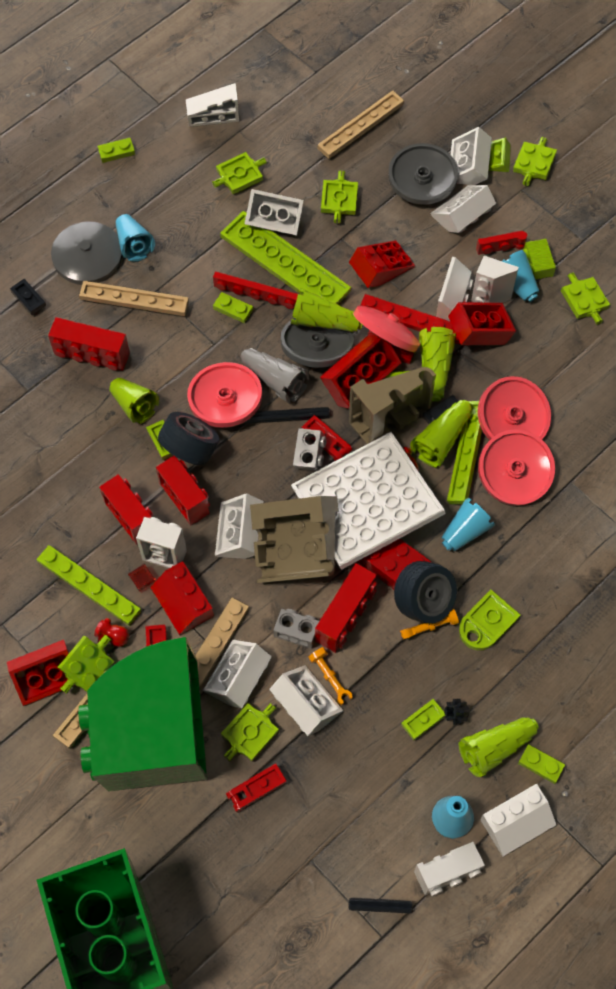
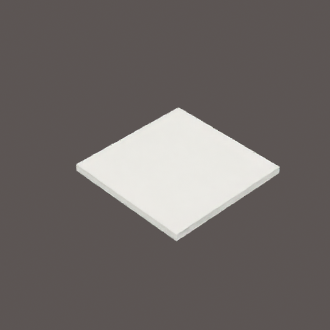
M392 432L291 484L298 499L315 496H337L339 512H336L335 560L341 570L446 514L444 508Z

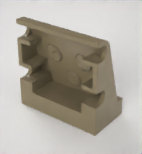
M422 367L371 384H367L363 379L350 387L349 424L366 445L391 432L387 427L389 425H394L399 431L418 419L419 412L416 410V407H423L426 411L431 409L436 374L430 368Z
M315 496L250 505L252 530L258 532V541L254 542L256 567H260L262 570V577L257 579V583L332 576L334 574L336 512H339L337 496Z

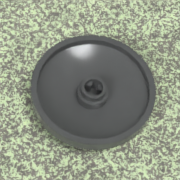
M420 143L409 145L394 155L389 165L388 178L394 192L404 200L415 204H432L445 199L452 193L458 179V168L454 158L446 150L432 144Z
M81 222L67 227L56 237L51 250L53 265L58 274L65 280L82 285L83 281L100 283L108 279L117 271L123 257L118 235L108 226L97 222Z
M289 321L281 332V348L286 356L294 362L308 367L333 366L354 347V334L349 331L303 325L297 326Z

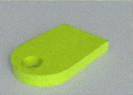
M490 589L461 620L459 626L460 638L467 647L473 650L489 649L521 615ZM475 633L478 636V640L472 642L467 638V635Z

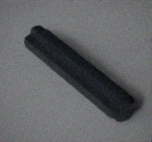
M349 898L348 908L352 911L410 914L412 912V902L405 900Z

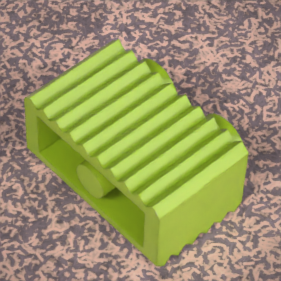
M547 239L525 242V247L522 250L527 255L535 279L553 277L556 266Z

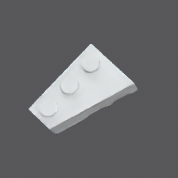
M235 83L186 99L189 127L239 122Z
M474 842L451 850L450 853L444 856H436L433 858V861L423 864V862L417 864L414 873L425 896L431 894L433 897L443 892V887L450 885L452 888L461 884V879L467 876L472 879L482 874L481 870L485 865Z

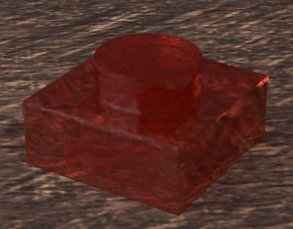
M145 564L128 573L129 578L139 592L155 582V578Z

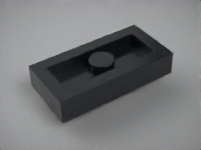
M25 279L10 288L11 293L31 315L46 306L45 301Z
M454 395L448 397L424 412L423 418L430 424L455 402L457 403L458 400Z

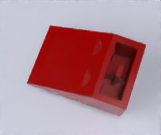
M396 240L357 247L349 261V264L367 288L383 285L415 267V264Z

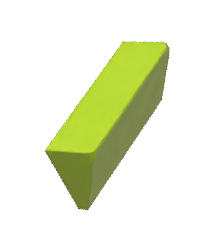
M506 137L491 141L489 171L509 172L511 145Z

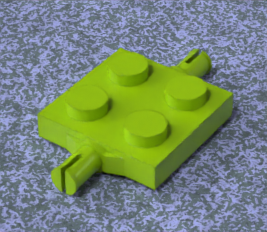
M541 137L538 145L524 142L514 164L513 172L525 176L522 182L523 185L529 186L532 178L547 179L556 157L557 149L545 147L546 137Z
M244 152L217 165L216 170L221 178L212 181L214 188L225 184L232 194H235L263 181V176L258 167L267 164L266 159L263 157L254 161Z
M341 170L338 171V179L323 181L321 213H333L334 223H337V218L338 223H341V214H356L358 182L345 180V171H342V176Z
M574 272L568 274L567 277L572 284L562 287L561 293L577 319L591 316L596 325L601 324L603 320L598 313L608 309L610 303L594 277L578 280Z
M104 635L98 644L83 636L61 662L58 668L65 673L68 679L60 688L63 692L67 694L74 684L87 692L90 686L111 667L114 661L104 650L111 641L108 636Z
M248 703L221 733V736L231 745V748L223 756L228 761H231L238 752L252 762L279 732V729L268 718L276 708L269 703L265 710L261 712L254 709Z

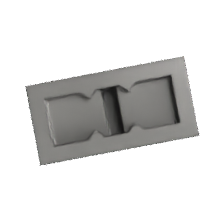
M298 429L293 461L295 468L318 471L320 466L323 465L324 457L322 450L326 446V436L321 430ZM316 437L315 443L309 445V439ZM313 455L312 462L306 463V458Z
M281 609L273 630L274 637L312 649L315 640V627L319 621L311 615L302 616L295 610ZM285 621H290L293 623V625L290 627L283 626V623ZM304 627H309L312 631L304 633L301 630Z

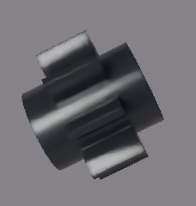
M453 699L452 702H447L444 713L447 721H453V725H458L461 722L467 721L470 711L467 702H461V699Z

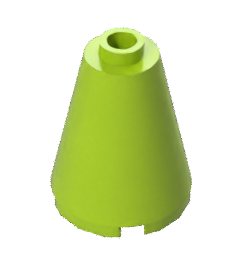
M121 377L114 379L110 384L109 390L133 423L138 422L142 424L154 415V408L156 405H159V396L156 392Z

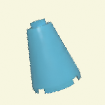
M123 214L119 216L116 220V229L122 255L129 261L145 259L150 251L152 253L154 250L155 240L153 236L130 215Z
M520 250L510 255L511 258L506 261L504 259L502 262L519 267L513 291L522 300L531 302L538 297L539 288L527 255L523 250Z
M470 498L463 502L441 537L443 539L442 545L449 551L451 549L454 551L458 550L495 526L494 522H489L491 517L477 503L474 505L469 503L471 501Z
M447 796L440 799L434 806L432 821L437 832L444 837L454 839L464 836L470 831L474 822V813L470 804L460 796Z

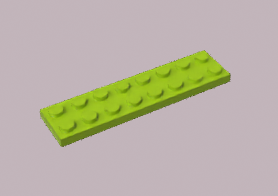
M244 211L220 233L222 239L298 293L300 288L306 289L308 292L339 304L351 292V287L273 231L245 225L247 213Z

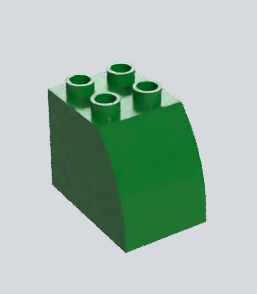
M186 637L162 641L130 654L113 665L87 690L88 704L79 705L78 717L81 730H88L90 746L81 748V766L83 773H90L92 781L99 782L110 792L207 780L198 662Z
M125 848L37 879L67 989H174L148 903Z

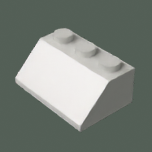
M480 127L452 139L451 156L454 158L458 168L457 184L476 185L488 178L492 137Z
M467 185L430 214L448 232L461 233L466 229L467 225L476 222L479 216L489 212L496 202L488 185Z
M252 189L245 225L297 235L304 200Z
M483 256L476 273L471 302L503 303L511 300L519 267Z
M456 257L451 259L436 317L450 321L448 315L457 303L468 301L469 294L466 293L467 290H471L473 280L470 279L471 271Z
M246 493L221 502L215 556L240 559L255 556L254 542L258 541V532L252 530L250 505L260 504L264 501Z
M232 640L203 691L230 706L243 708L272 656L256 643Z
M306 665L283 673L269 689L275 699L282 704L287 713L296 721L300 729L307 736L318 732L343 712V709Z
M537 784L483 814L480 819L502 857L556 826L550 805Z

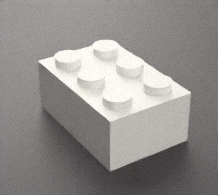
M144 517L136 537L142 561L166 568H171L183 561L187 549L182 528L175 523H163L155 517Z

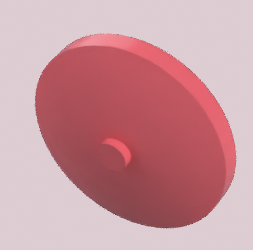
M360 305L353 312V315L361 324L391 344L410 352H416L419 348V340L405 325L398 321L399 318L392 313L388 315L374 308Z
M232 362L217 363L204 368L192 379L187 392L188 403L194 416L208 425L222 428L232 427L244 423L257 412L262 402V387L257 375L246 366Z
M510 376L495 381L483 392L478 404V420L482 431L489 440L501 432L515 429L531 432L543 439L550 427L551 409L545 394L536 384L522 377Z
M507 430L494 436L484 446L479 457L478 473L483 487L493 498L507 505L522 506L535 502L549 490L555 475V461L547 444L535 434L524 430Z

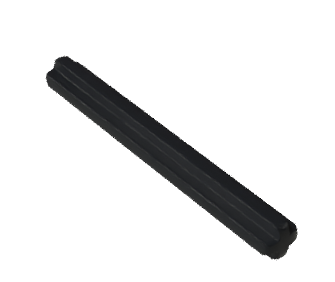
M329 407L257 411L244 423L311 419L314 415L318 418H329L330 410Z

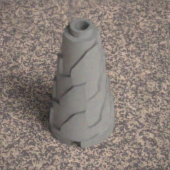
M252 348L245 349L241 353V362L287 403H290V400L295 402L305 391L307 384L304 381L305 379L309 381V372L304 368L290 364L280 358L276 359L265 352L261 353Z

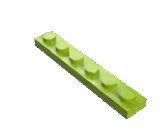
M468 401L471 404L472 411L460 435L447 497L449 504H463L469 498L482 433L478 420L479 401Z
M50 545L36 559L39 564L126 625L130 626L140 614L141 609Z

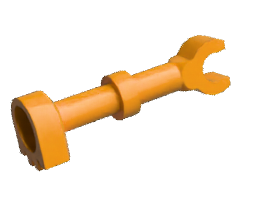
M452 608L449 614L439 622L422 623L403 629L400 633L402 638L406 639L427 630L433 631L435 627L447 623L453 626L459 624L458 616L454 608Z
M321 647L310 654L308 658L311 663L318 664L324 673L323 677L326 681L330 682L338 695L337 702L342 706L344 702L341 696L347 695L351 700L353 698L352 693L341 686L335 677L336 673L334 670L328 667L323 659L328 653L324 647Z

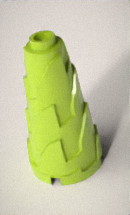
M300 288L299 293L303 295L298 294L292 315L296 320L291 319V324L339 329L349 332H357V329L361 330L363 324L353 315L354 311Z
M431 327V332H427V328L419 333L422 367H428L436 374L432 397L433 402H438L444 397L456 341V333L453 334V330L444 327Z
M466 400L455 402L417 435L410 443L413 453L415 454L416 451L420 453L417 458L431 467L436 468L438 465L440 467L455 444V440L462 431L464 424L471 416V404Z
M522 717L506 725L501 724L487 731L485 729L471 736H466L458 742L461 757L465 764L469 762L472 765L468 769L473 775L482 777L501 764L502 760L515 753L516 749L529 742L537 734L539 727L534 719Z

